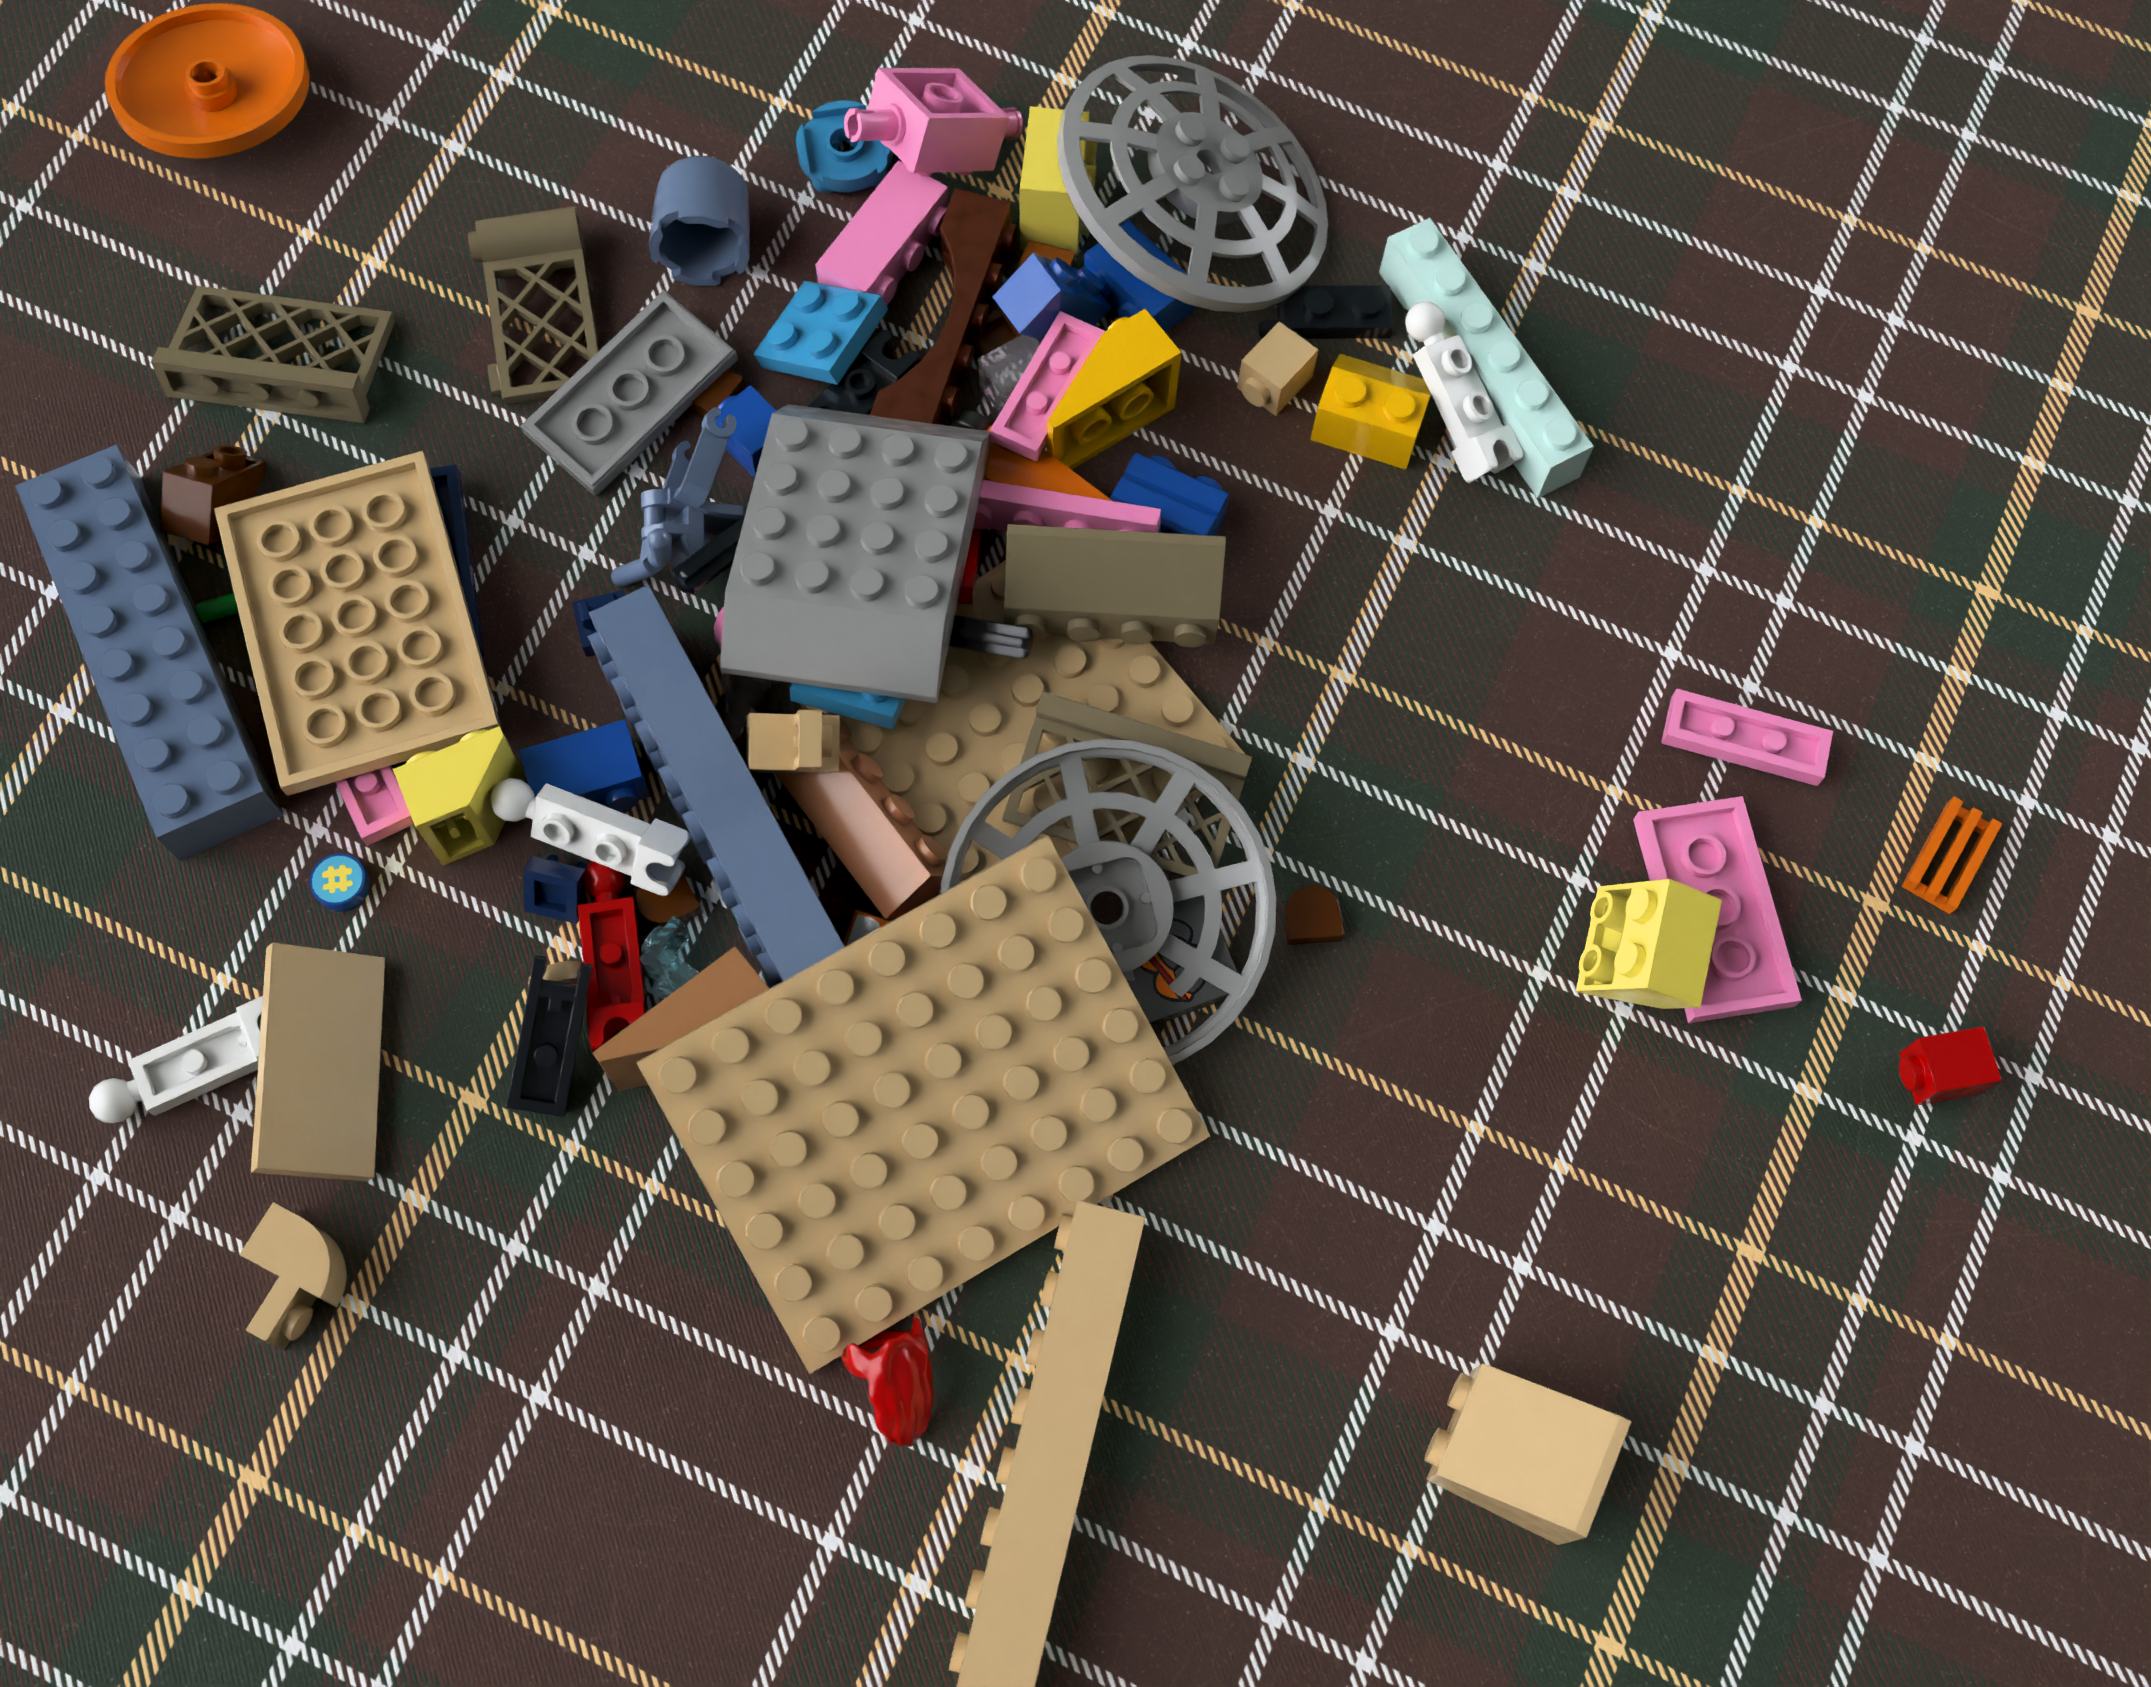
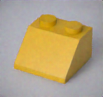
M1340 354L1331 368L1320 399L1310 440L1406 470L1431 393L1425 380Z

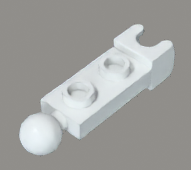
M1419 302L1412 306L1406 315V330L1413 339L1424 342L1425 345L1414 353L1413 357L1457 447L1451 453L1464 480L1467 483H1472L1490 471L1498 473L1519 461L1523 457V450L1510 424L1502 425L1461 336L1444 338L1442 332L1445 327V316L1437 304Z
M508 778L493 788L490 796L491 807L494 813L501 819L512 822L522 820L525 817L532 819L530 837L632 876V885L661 896H666L676 886L685 869V864L678 857L690 841L691 835L682 828L659 819H654L650 825L647 822L547 783L536 797H534L531 787L521 779Z
M263 996L237 1007L236 1013L128 1060L134 1076L133 1080L127 1082L123 1079L112 1078L101 1081L93 1088L89 1096V1107L94 1116L102 1122H123L133 1115L138 1102L142 1100L146 1111L156 1116L258 1070Z

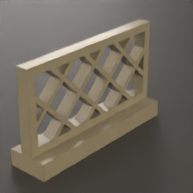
M197 286L169 348L157 347L151 364L166 397L364 423L370 410L366 395L395 320L391 311ZM207 305L228 307L231 310L208 322H205L202 318ZM264 312L277 314L280 317L256 329L249 321V319ZM312 319L325 320L328 325L305 336L297 327ZM238 324H241L247 331L246 334L224 344L216 336ZM362 325L375 327L372 334L355 342L347 334V332ZM290 330L296 340L273 351L266 344L265 341ZM339 337L345 347L324 357H321L315 350V347ZM206 339H209L215 347L205 353L187 351L189 347ZM256 345L264 354L254 360L233 357ZM304 352H307L313 362L305 366L283 364V362ZM353 359H356L360 364L357 373L332 370Z
M1042 691L1035 711L1036 717L1020 764L1037 755L1043 733L1065 739L1067 744L1096 739L1137 741L1167 749L1196 763L1220 781L1239 801L1252 756ZM1119 759L1126 774L1098 787L1085 763L1087 760H1082L1085 778L1092 790L1089 793L1109 792L1131 781L1138 797L1148 799L1137 777L1155 768L1161 769L1157 766L1142 763L1144 765L1133 770L1127 759ZM1060 766L1043 771L1040 775L1016 787L1010 793L1002 820L1023 827L1033 818L1032 816L1017 811L1023 793L1043 782L1054 802L1062 801L1051 781V778L1061 774ZM1192 786L1184 799L1196 822V825L1190 827V829L1194 833L1201 831L1211 850L1210 857L1214 868L1217 869L1231 825L1221 812L1203 820L1189 794L1197 790ZM1102 809L1110 825L1098 831L1100 841H1109L1102 838L1114 832L1120 843L1128 844L1121 828L1137 821L1143 816L1132 813L1116 821L1110 809ZM1070 816L1063 818L1067 827L1054 823L1041 832L1042 834L1077 844ZM1220 821L1214 840L1207 827ZM1164 831L1161 836L1162 842L1156 844L1149 857L1157 863L1163 872L1179 877L1198 874L1195 867L1182 863L1173 846L1178 841L1174 836L1169 838L1166 831ZM1167 849L1172 860L1154 854Z

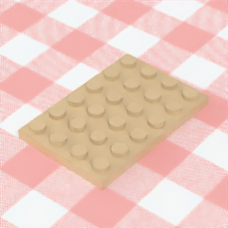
M423 451L214 508L279 785L287 796L401 763L421 752L439 751L459 743L462 737L476 730H491L498 726L501 728L431 471Z

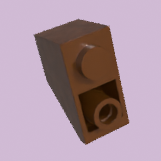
M220 445L214 447V450L199 457L187 458L185 463L163 471L160 532L206 545L221 540L214 508L253 498L266 472L267 461L247 456V451L243 448Z

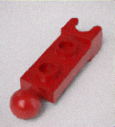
M591 861L585 868V890L595 897L596 902L578 905L583 963L593 965L587 994L588 1009L586 1013L589 1042L594 1052L609 1041L617 1031L625 1029L648 1012L637 904L634 897L618 899V895L625 888L627 875Z

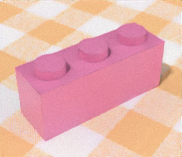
M898 160L815 264L818 283L881 295L887 306L892 300L901 278L907 271L912 272L918 267L923 258L925 248L933 237L941 236L940 226L949 205L948 186L929 176H920L906 169L905 164Z

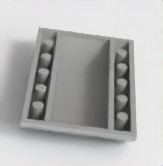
M787 404L772 413L725 590L720 657L721 673L937 703L991 444L990 431Z

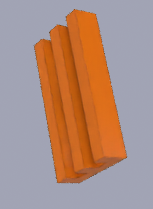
M1955 796L1946 803L1901 886L1948 914H1951L1958 908L2003 824L1994 818L1989 822L1982 819L1983 812L1974 807L1970 811L1961 807L1964 801ZM1953 820H1956L1962 825L1929 886H1926L1920 881ZM1974 830L1980 835L1947 896L1940 894V891Z

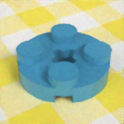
M846 100L830 102L815 109L812 112L813 119L807 122L804 128L802 124L799 127L796 135L798 161L802 171L811 179L812 185L817 191L822 193H831L833 191L855 192L868 187H877L888 174V168L893 161L894 152L884 146L881 141L851 142V138H847L844 130V119L847 111L852 108L863 110L866 109V105ZM849 141V145L855 147L848 152L836 150L839 149V142Z

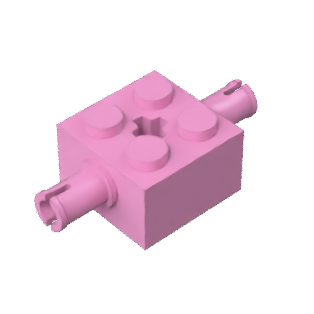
M878 68L868 109H849L844 119V130L847 138H851V142L881 141L884 146L890 148L905 164L907 170L916 175L931 176L936 172H954L960 175H970L973 171H994L1003 139H1017L1022 132L1023 119L1020 111H1016L1017 108L1015 107L1001 109L959 68Z

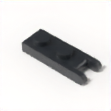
M1390 285L1302 286L1283 302L1273 305L1277 306L1278 320H1264L1258 325L1261 338L1278 322L1284 324L1303 339L1390 338L1393 330Z
M535 955L506 1108L561 1117L565 1116L592 973V964L581 963L577 972V985L543 979L547 970V957Z

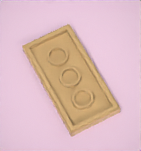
M273 942L266 948L251 1173L369 1181L374 1178L385 957Z

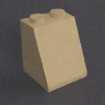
M1483 1363L1472 1370L1469 1376L1461 1373L1453 1386L1447 1402V1406L1455 1409L1447 1431L1440 1427L1437 1428L1424 1457V1461L1432 1464L1426 1480L1557 1545L1587 1538L1632 1421Z

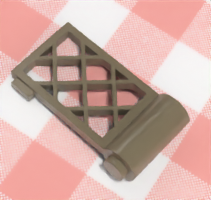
M576 206L475 221L476 231L468 232L469 247L473 261H482L497 360V363L487 364L491 393L493 396L501 395L505 405L550 398L570 379L561 373L559 369L573 352L588 361L599 352L585 261V244ZM575 267L577 278L564 293L546 282L555 270ZM520 276L529 283L513 301L499 292L498 278ZM539 289L557 300L543 319L524 308ZM578 294L581 304L574 300ZM501 304L507 308L503 314ZM567 307L583 317V323L571 338L552 326ZM517 315L535 326L534 330L521 345L505 336V329ZM545 334H548L564 345L549 364L531 353V350ZM585 338H586L587 348H585L584 346L581 345L582 341H583ZM507 349L514 352L510 358H508ZM523 360L543 371L533 384L512 386L511 375Z

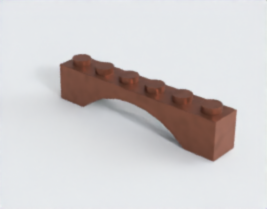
M957 188L954 189L940 226L942 259L951 276L954 289V297L948 320L937 342L921 362L902 378L878 392L870 415L939 425L943 424L945 416L953 417L960 395V387L956 385L960 374H969L974 359L975 346L971 345L972 332L983 334L989 316V305L986 304L990 293L995 294L999 290L1003 278L1004 265L1000 263L1004 253L1012 254L1015 247L1018 225L1012 224L1011 202Z

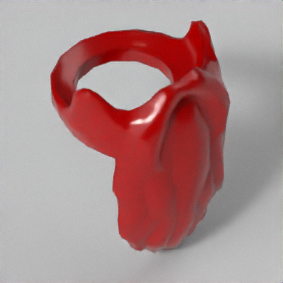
M918 1317L913 1318V1327L909 1332L883 1331L860 1345L850 1343L842 1353L843 1364L849 1373L868 1380L869 1400L874 1408L875 1421L879 1432L884 1435L888 1442L906 1447H912L925 1433L931 1417L934 1396L928 1343ZM881 1347L878 1351L874 1353L866 1352L870 1349Z

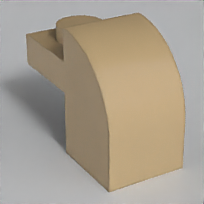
M798 710L796 714L749 713L747 716L746 766L751 773H831L839 771L840 715H822V710Z
M273 1202L239 1255L279 1276L246 1328V1331L284 1350L289 1341L299 1338L309 1325L313 1315L311 1306L317 1297L336 1308L338 1307L346 1286V1264L337 1243L327 1233L304 1218Z

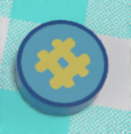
M337 853L321 859L315 865L310 875L309 884L312 894L324 907L333 911H347L357 907L364 901L370 890V877L358 859L348 854Z

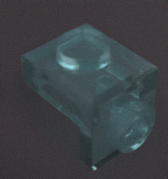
M675 916L664 927L659 925L651 931L643 943L641 949L643 954L639 958L648 976L658 982L654 988L664 998L700 973L676 957L689 941L690 935L684 922Z

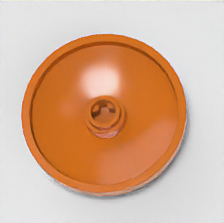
M209 3L167 12L143 24L131 33L117 48L108 64L105 76V91L119 125L133 140L142 146L173 157L214 158L252 148L273 137L288 125L304 104L309 89L310 74L300 42L291 29L282 21L264 11L244 5Z

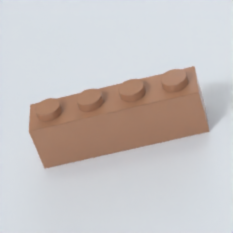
M831 712L822 713V715H835ZM840 718L838 772L775 773V775L885 919H896L931 900L941 890V881L946 865L944 861L947 859V855L933 838L923 835L912 820L915 817L912 808L900 796L889 791L880 779L883 777L880 767L868 755L858 751L849 739L852 735L849 727Z

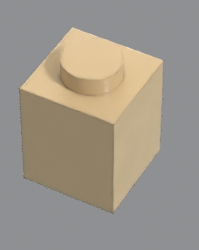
M1278 322L1241 360L1237 388L1242 391V394L1250 403L1258 407H1264L1276 416L1313 377L1319 349L1281 322Z

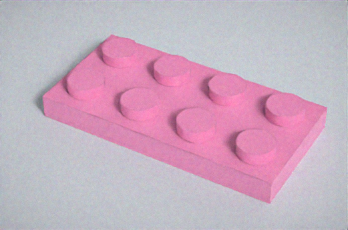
M1743 796L1639 811L1633 821L1649 880L1672 879L1722 899L1700 1008H1684L1688 1023L1790 1008L1799 1004L1802 1001Z

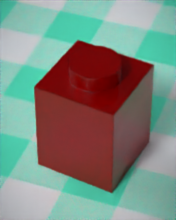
M1984 1026L1920 1037L1899 1052L1901 1058L1899 1062L1900 1077L1906 1089L1912 1092L1916 1106L1979 1095L2002 1081Z

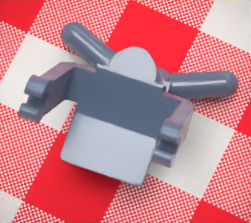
M717 407L712 408L702 420V431L692 453L691 460L689 461L685 457V452L690 448V443L682 441L672 453L673 462L663 489H651L641 493L644 527L641 529L642 546L640 559L616 567L612 571L611 580L616 586L625 587L653 577L670 560L673 568H675L710 542L708 534L720 535L745 516L744 506L706 500L729 437L736 430L737 423L733 415L729 414L722 421L723 428H719L715 424V420L720 416L721 410Z

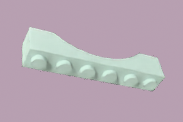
M1431 218L1389 236L1379 273L1385 282L1390 285V289L1404 309L1409 311L1412 306L1419 302L1437 304L1445 316L1443 336L1446 339L1457 335L1461 336L1502 425L1510 424L1523 450V457L1514 463V466L1535 496L1540 498L1580 478L1593 450V444Z

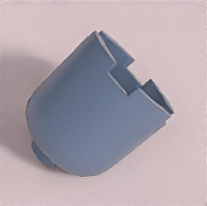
M689 156L674 162L661 175L655 191L649 249L653 262L658 263L659 260L661 264L671 269V278L693 286L720 285V277L732 274L735 271L739 275L743 273L749 262L750 202L747 184L739 172L723 160L710 156Z

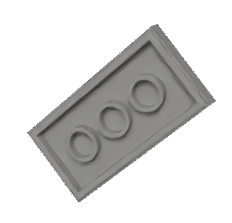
M663 290L520 427L530 440L597 497L692 405L694 399L738 360V356L732 347Z

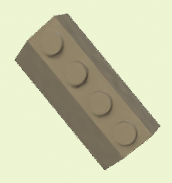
M1008 524L1004 623L1030 628L1033 638H1040L1044 635L1069 636L1073 640L1083 642L1093 641L1097 638L1122 639L1126 643L1136 645L1146 644L1150 641L1175 642L1179 646L1189 648L1199 647L1203 644H1215L1220 617L1226 536Z

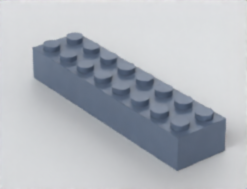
M116 444L15 485L156 838L181 861L283 816L205 628L197 617L194 602L164 532H160V522L141 477L119 446Z
M649 585L589 612L596 632L587 637L598 658L597 661L610 687L615 689L621 701L620 705L633 731H637L644 745L643 749L657 775L660 774L667 789V795L679 818H683L703 864L707 863L714 878L713 882L728 910L731 909L739 925L737 926L748 950L752 956L758 954L756 958L769 989L844 948L840 937Z

